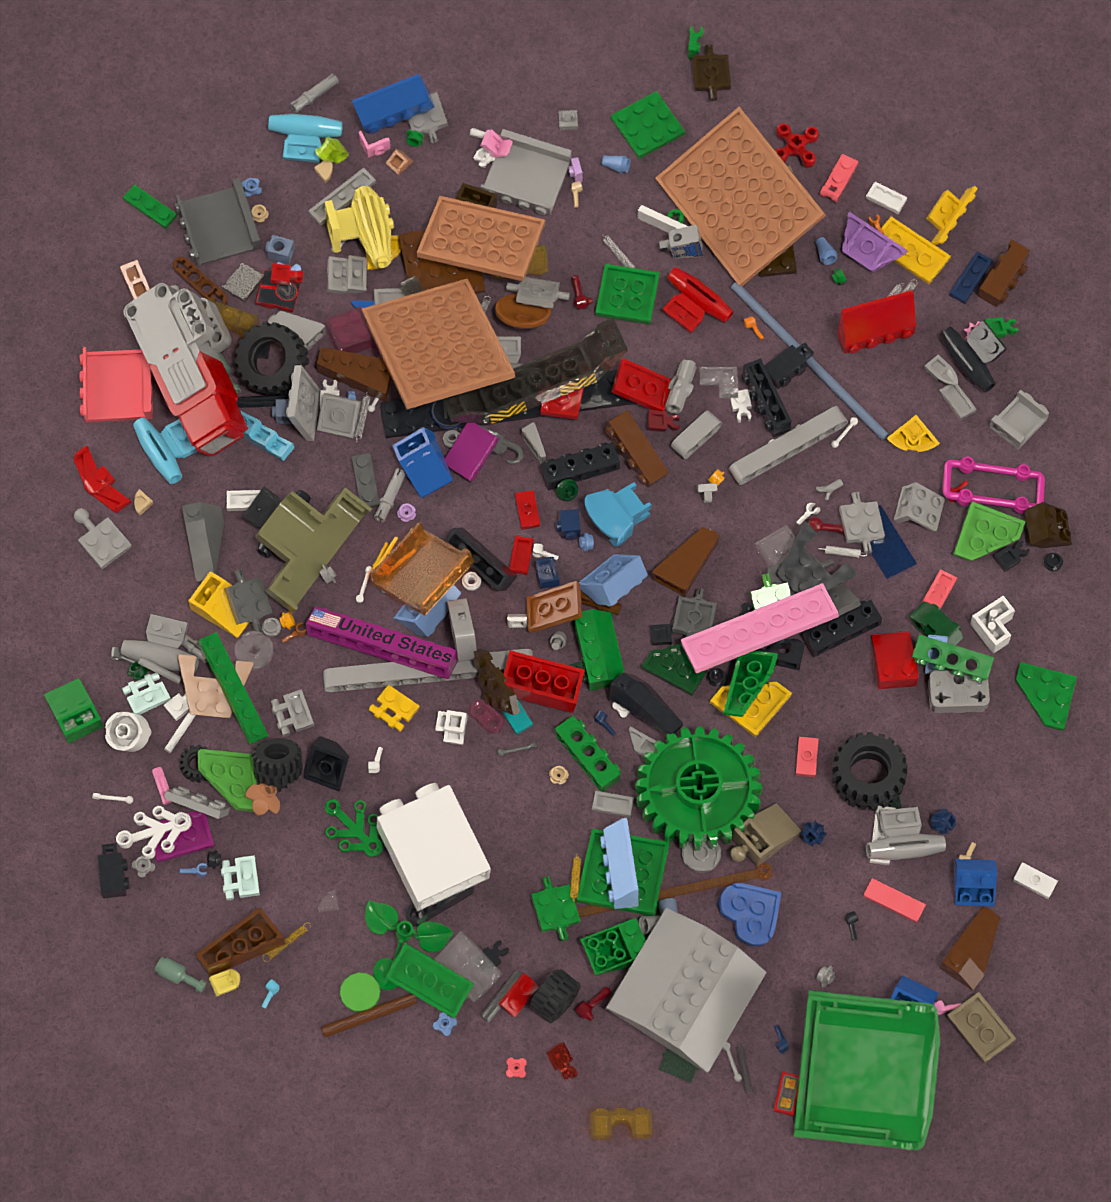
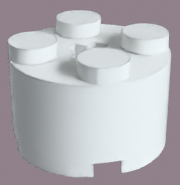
M115 713L108 719L105 726V737L108 744L114 749L136 752L146 745L151 735L148 722L137 713Z

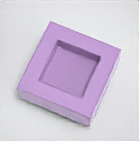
M578 157L572 158L571 166H568L570 177H574L575 182H582V169Z

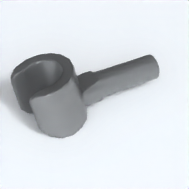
M112 648V660H122L131 664L137 662L121 655V648Z

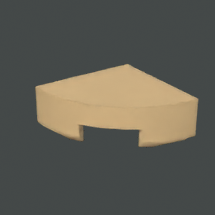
M323 161L314 167L316 173L325 183L331 178L333 170L332 162Z
M139 489L135 495L134 506L140 516L153 504V501Z

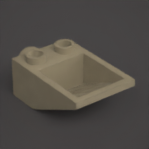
M776 803L754 815L753 819H747L743 822L745 826L744 834L740 829H734L732 839L738 846L731 850V858L734 861L740 862L747 855L758 867L799 836L801 830Z

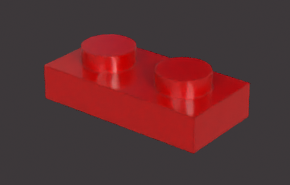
M522 973L498 1004L510 1016L516 1017L539 986L527 974Z

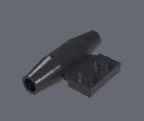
M986 321L979 323L970 332L967 340L954 328H946L940 334V337L950 356L967 378L984 393L990 391L996 383L986 363L994 362L1007 350L1005 345Z
M263 487L241 518L255 528L261 529L281 503V500L273 492ZM298 490L296 494L309 504L311 497L306 492ZM261 542L256 549L265 558H269L274 554Z

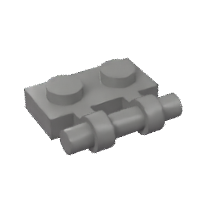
M302 689L283 695L285 703L279 704L278 699L271 701L273 707L271 710L273 715H276L277 727L282 732L283 737L290 735L289 727L294 726L296 732L314 726ZM288 710L291 718L285 720L283 712Z

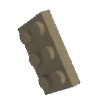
M979 992L947 1015L948 1020L984 1064L1016 1041L1015 1036Z

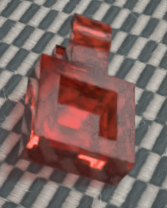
M565 1042L559 1043L547 1052L555 1071L560 1070L564 1080L570 1077L573 1079L578 1076L576 1068L570 1065L573 1058Z

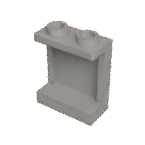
M1020 390L1017 393V397L1000 415H995L991 419L989 427L1019 450L1047 421L1049 412L1044 405L1035 402L1030 394Z

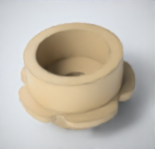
M255 205L251 210L254 221L263 222L268 217V211H266L263 205Z
M562 766L552 768L549 772L551 782L560 785L564 784L566 778H568V771Z

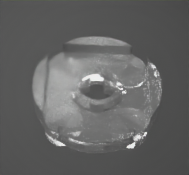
M250 631L243 634L242 638L236 642L235 655L237 661L254 662L251 670L261 669L270 664L274 654L273 644L270 638L263 635V633ZM252 647L260 649L257 654L249 653Z

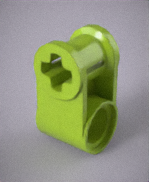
M326 137L321 147L315 149L316 154L324 161L340 163L348 156V152L339 140Z

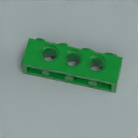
M918 635L912 655L917 664L926 666V663L934 665V669L945 671V668L953 670L952 674L963 677L966 674L972 676L971 680L980 683L983 680H988L994 660L992 656L922 635ZM934 648L939 652L937 659H931L928 656L930 649ZM954 654L957 657L958 661L955 665L947 662L948 655ZM968 660L975 661V670L970 671L966 668Z
M572 716L555 728V736L598 790L605 792L620 781L621 770L616 763H611L605 749L598 747L596 738L586 732L583 722ZM575 736H580L582 740L576 742L572 738ZM586 751H592L594 754L592 756H586L584 753ZM599 765H603L606 767V769L603 771H599L596 769V767Z

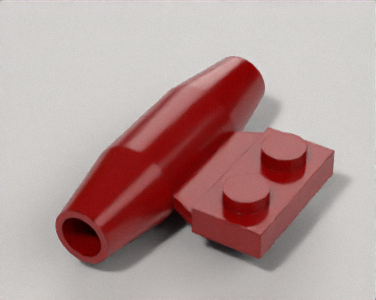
M677 267L673 268L669 273L667 279L681 294L674 296L663 308L662 312L689 333H692L703 321L704 313L723 323H726L731 318L734 311L717 293L699 279Z

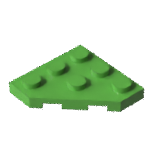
M971 502L953 556L971 562L1018 541L1025 521Z
M200 749L198 751V770L236 811L254 812L252 808L253 801L245 796L250 786L257 785L252 754Z

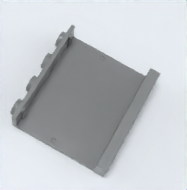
M503 129L500 135L503 140L510 139L513 143L507 156L494 159L485 184H481V189L497 194V199H500L505 204L513 203L524 210L529 208L535 210L540 215H551L572 159V150Z

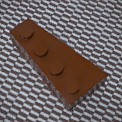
M628 410L607 423L603 429L626 459L630 468L636 472L642 485H646L649 488L668 475L669 471Z
M259 907L195 955L199 964L211 977L279 948L286 943L284 936Z

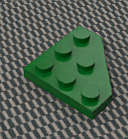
M1020 662L1015 681L1016 684L1021 688L1029 704L1040 717L1044 727L1064 731L1077 676Z

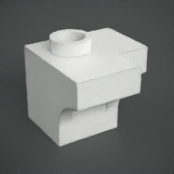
M450 710L438 712L435 731L444 733L443 742L463 745L468 718L467 713Z

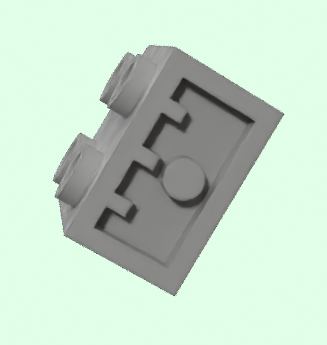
M917 482L902 487L894 521L902 523L912 520L935 532L938 528L945 498Z

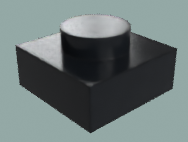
M671 624L651 625L653 646L672 644Z

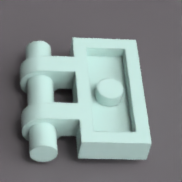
M158 673L144 675L143 679L136 682L131 681L122 688L124 695L133 693V695L127 697L133 713L140 715L171 700L163 682L154 684V681L160 679ZM146 685L149 686V688L144 689L140 692L138 691L139 688H142Z
M255 856L235 858L236 866L231 867L229 860L222 861L221 876L224 878L223 892L226 893V900H233V892L239 891L240 898L260 895ZM237 874L238 883H232L231 875Z

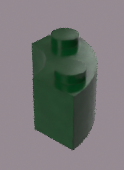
M924 601L909 616L915 628L927 637L928 635L948 636L947 643L955 646L964 638L960 632L961 627L956 622H952L934 603L931 605Z

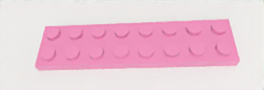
M822 583L681 639V644L697 674L839 617V614Z

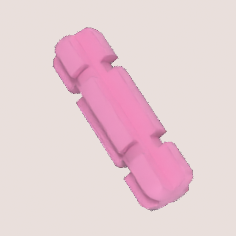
M157 767L152 770L162 802L166 805L172 803V801L164 799L166 791L170 789L163 769Z

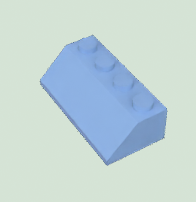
M622 818L604 829V836L600 837L601 847L606 849V854L603 855L604 866H608L609 872L606 873L607 884H611L612 890L608 891L610 903L614 902L615 909L638 906V885L627 818Z

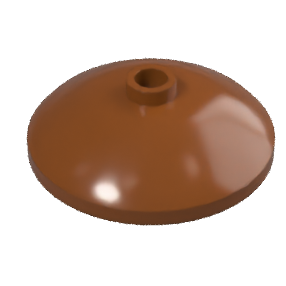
M517 294L504 296L496 303L495 312L498 318L505 324L515 328H536L545 324L551 317V308L516 302Z

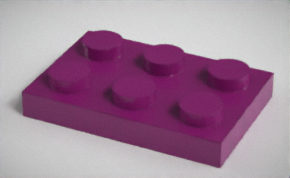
M199 811L187 813L192 820V824L188 830L180 832L173 843L174 850L170 853L164 852L161 847L162 841L168 838L172 830L165 832L154 849L157 863L215 847L206 814ZM165 819V820L158 821V822H160V823H162V824H165V823H168V822H170V821H168V820Z

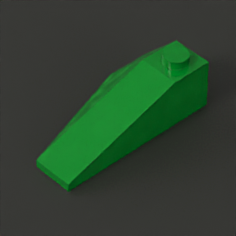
M752 651L737 657L723 712L724 715L737 717L745 715L773 674L778 653Z

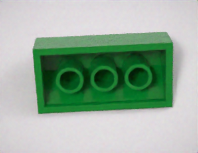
M594 609L582 611V617L573 620L588 688L589 691L609 688L611 682L621 673H625L610 612Z

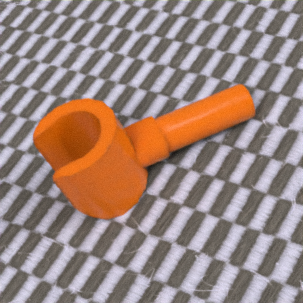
M875 216L877 221H873L869 217V225L884 234L879 224L880 216Z
M754 317L745 318L743 321L745 328H752L760 340L764 339L756 326Z

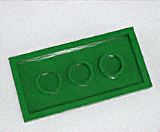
M408 943L404 944L385 977L452 1018L456 1017L475 984Z

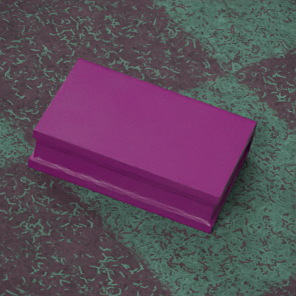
M469 420L445 457L447 466L473 482L495 448L499 438Z

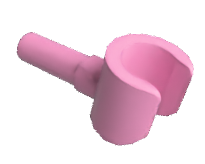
M942 1000L934 1004L938 1010V1015L956 1009L961 1005L960 1003L945 1006Z

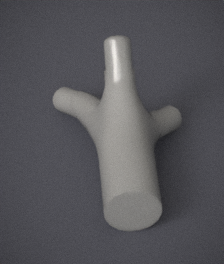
M839 479L829 485L816 487V490L826 492L825 500H829L831 493L843 486V482Z

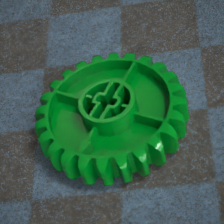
M697 726L693 735L690 734L687 728H682L680 738H677L673 733L667 734L666 744L656 741L653 748L654 753H645V765L638 767L637 776L639 780L635 783V791L639 794L637 806L644 809L643 820L645 822L653 821L652 831L655 834L665 831L664 841L672 842L675 838H678L679 848L682 849L687 846L688 842H693L695 851H700L704 842H707L711 850L716 849L718 839L726 845L730 844L734 829L738 828L744 834L745 826L743 822L747 819H753V812L758 811L760 808V799L758 797L762 794V784L758 781L761 773L758 768H752L755 758L753 755L743 756L745 751L744 744L738 743L732 746V735L727 734L722 739L718 738L719 731L715 728L710 731L709 735H705L702 726Z

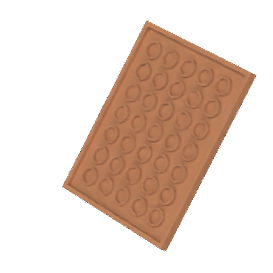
M740 107L735 109L656 177V180L681 212H683L691 225L698 226L702 239L739 286L745 285L826 216Z
M468 278L362 308L363 317L406 409L515 378V372Z

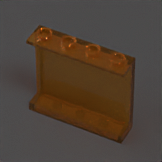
M419 521L398 542L397 546L385 556L384 560L373 569L370 577L374 586L425 616L474 563V560L468 549L458 550L424 530L422 523Z

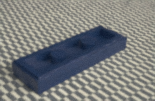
M976 252L949 293V296L966 304L993 260Z

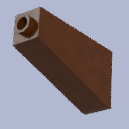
M702 527L653 570L652 580L685 597L718 545L720 535L713 529Z

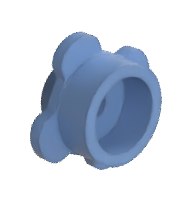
M249 178L242 182L246 197H250L253 194H261L262 189L259 187V180L257 178Z
M442 1012L439 1014L437 1022L433 1023V1028L448 1036L451 1034L453 1026L457 1025V1020L450 1018L446 1013Z

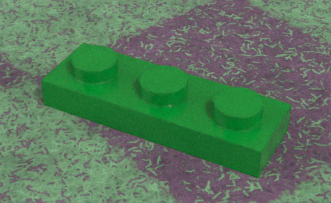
M135 184L123 196L125 202L165 230L177 218L175 212Z

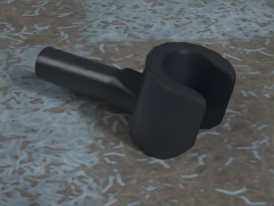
M853 911L845 917V921L851 931L852 941L857 940L854 923L859 921L856 912Z

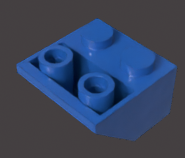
M956 859L955 905L995 906L996 861Z
M902 976L890 999L931 1003L934 1005L939 993Z

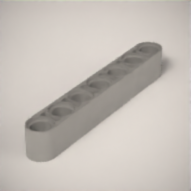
M834 406L736 461L729 467V471L738 484L743 485L842 429L848 421L838 406Z

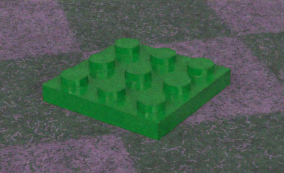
M657 91L610 115V119L638 159L685 135V130Z
M605 264L596 316L650 325L660 272Z

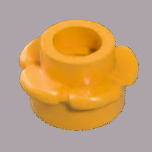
M717 469L708 481L711 484L717 483L718 486L725 478L722 476L724 471L721 472Z
M290 611L287 613L282 612V617L279 618L283 628L287 627L290 630L291 627L296 625Z

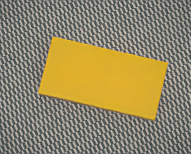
M890 217L882 227L885 236L908 251L907 254L894 260V262L927 284L933 281L951 258L949 254L893 217Z

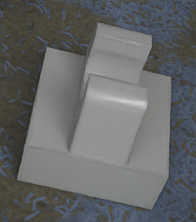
M717 483L697 485V494H703L704 503L712 502V493L717 492Z

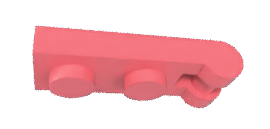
M842 154L826 184L823 186L820 196L824 198L827 196L831 198V201L837 203L854 173L858 161Z

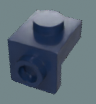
M554 557L537 559L535 561L541 589L560 585Z

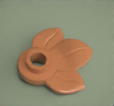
M260 783L259 785L254 784L247 789L245 796L253 801L252 808L256 815H263L268 810L277 814L280 809V801L276 797L277 787Z

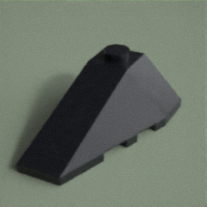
M623 672L611 682L610 699L666 734H674L683 726V722L651 685L633 674Z

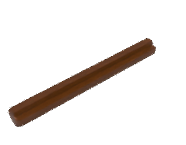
M410 993L321 1027L323 1036L329 1037L417 1003L415 995Z

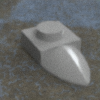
M939 355L935 356L924 366V369L936 381L941 380L947 384L958 385L955 371Z

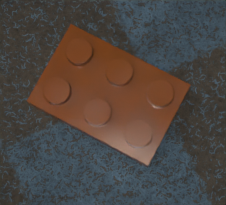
M577 581L526 597L528 631L531 633L582 617L580 583Z

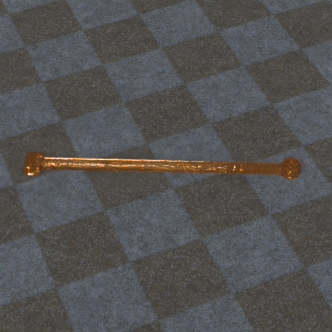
M764 863L759 865L757 869L660 890L658 900L758 878L769 880L773 873L771 871L772 867ZM767 868L769 872L763 873L761 870ZM593 905L577 908L580 918L615 910Z

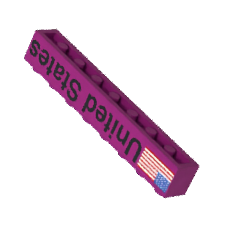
M315 606L306 622L308 636L445 679L450 678L458 663L457 650L451 647H444L432 641H425L396 630L386 629L380 625L370 624L361 619H354L345 614H338L326 608Z

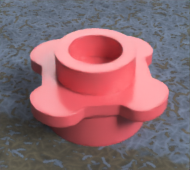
M509 1058L507 1060L508 1070L506 1075L508 1077L524 1078L526 1076L524 1069L527 1062L524 1058L520 1060Z

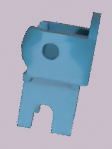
M635 482L616 493L606 489L589 494L584 500L585 508L593 523L600 531L610 537L609 541L614 547H619L632 536L633 527L650 516L648 511L652 505L650 502L643 505L633 492L636 489Z

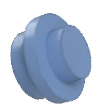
M583 533L582 537L579 538V547L584 552L593 549V536Z

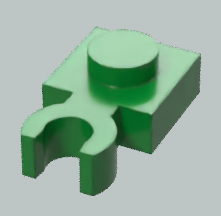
M1003 317L985 319L998 338L1005 337L1007 333L1014 335L1018 332V328L1010 326L1016 323V319H1009L1007 322H1004Z

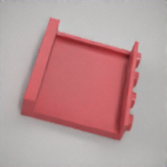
M83 347V354H80V365H83V371H80V382H83V388H80V399H83V405H80V415L84 416L85 422L138 420L143 417L153 419L152 371L142 349L87 352L86 347Z

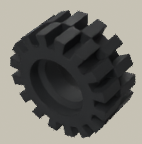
M192 745L191 749L187 747L185 749L186 752L181 753V758L179 759L181 772L191 782L197 780V783H200L202 779L204 781L207 780L199 770H194L190 767V762L198 757L200 749L208 750L205 746L202 748L201 745L197 747Z

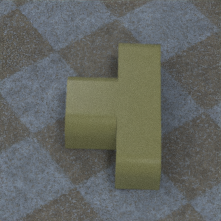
M344 488L321 514L300 496L291 491L281 501L255 536L259 542L285 561V564L267 586L265 592L291 613L296 611L298 608L297 604L320 575V570L323 569L322 565L325 564L326 566L359 521L372 508L347 488Z

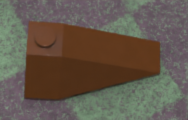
M983 906L942 961L940 969L974 991L985 974L1000 916Z

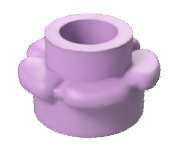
M403 504L397 511V515L402 521L408 522L415 518V508L410 504Z

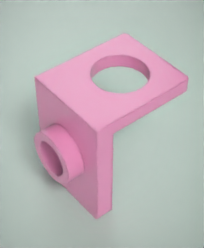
M359 132V141L368 158L374 155H381L386 150L391 149L388 137L368 145L362 132Z

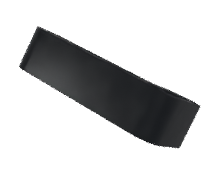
M475 885L454 894L450 899L446 898L437 902V906L433 909L426 907L422 911H417L414 904H411L406 910L407 921L413 927L427 922L472 895ZM412 913H415L419 917L416 918L415 916H412Z

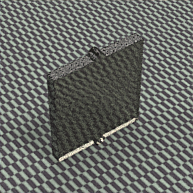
M242 262L222 287L230 292L233 297L237 296L246 302L265 276L256 271L254 267L251 268Z

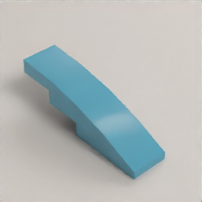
M241 411L248 426V430L244 432V438L267 453L284 461L295 448L293 443L278 436L276 431L262 425L260 420Z

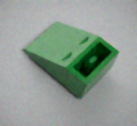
M79 678L44 694L68 744L103 728L101 718Z
M634 918L582 938L581 942L595 976L630 968L646 940L637 919Z

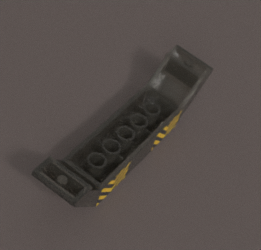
M612 318L597 324V327L581 342L513 368L515 378L442 399L451 421L493 424L596 383L628 352L615 319Z

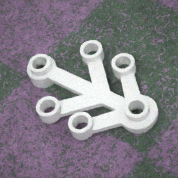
M156 806L153 809L154 817L159 820L164 818L170 822L162 824L145 816L143 812H138L134 816L136 824L139 826L146 825L151 828L134 834H130L128 831H121L116 836V841L121 848H129L133 842L152 837L148 845L142 850L144 857L151 859L155 856L154 849L165 832L172 830L168 838L162 841L161 847L164 852L170 853L174 850V841L180 832L190 828L192 820L186 813L172 814L164 810L162 806ZM152 850L150 854H146V852Z

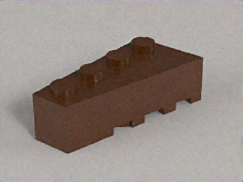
M321 347L317 360L319 374L337 382L345 383L353 389H358L371 397L374 396L380 399L382 402L388 400L393 379L384 359Z

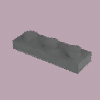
M371 454L352 456L359 499L371 508L379 507Z

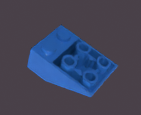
M423 427L392 445L401 466L421 498L454 481L434 432Z

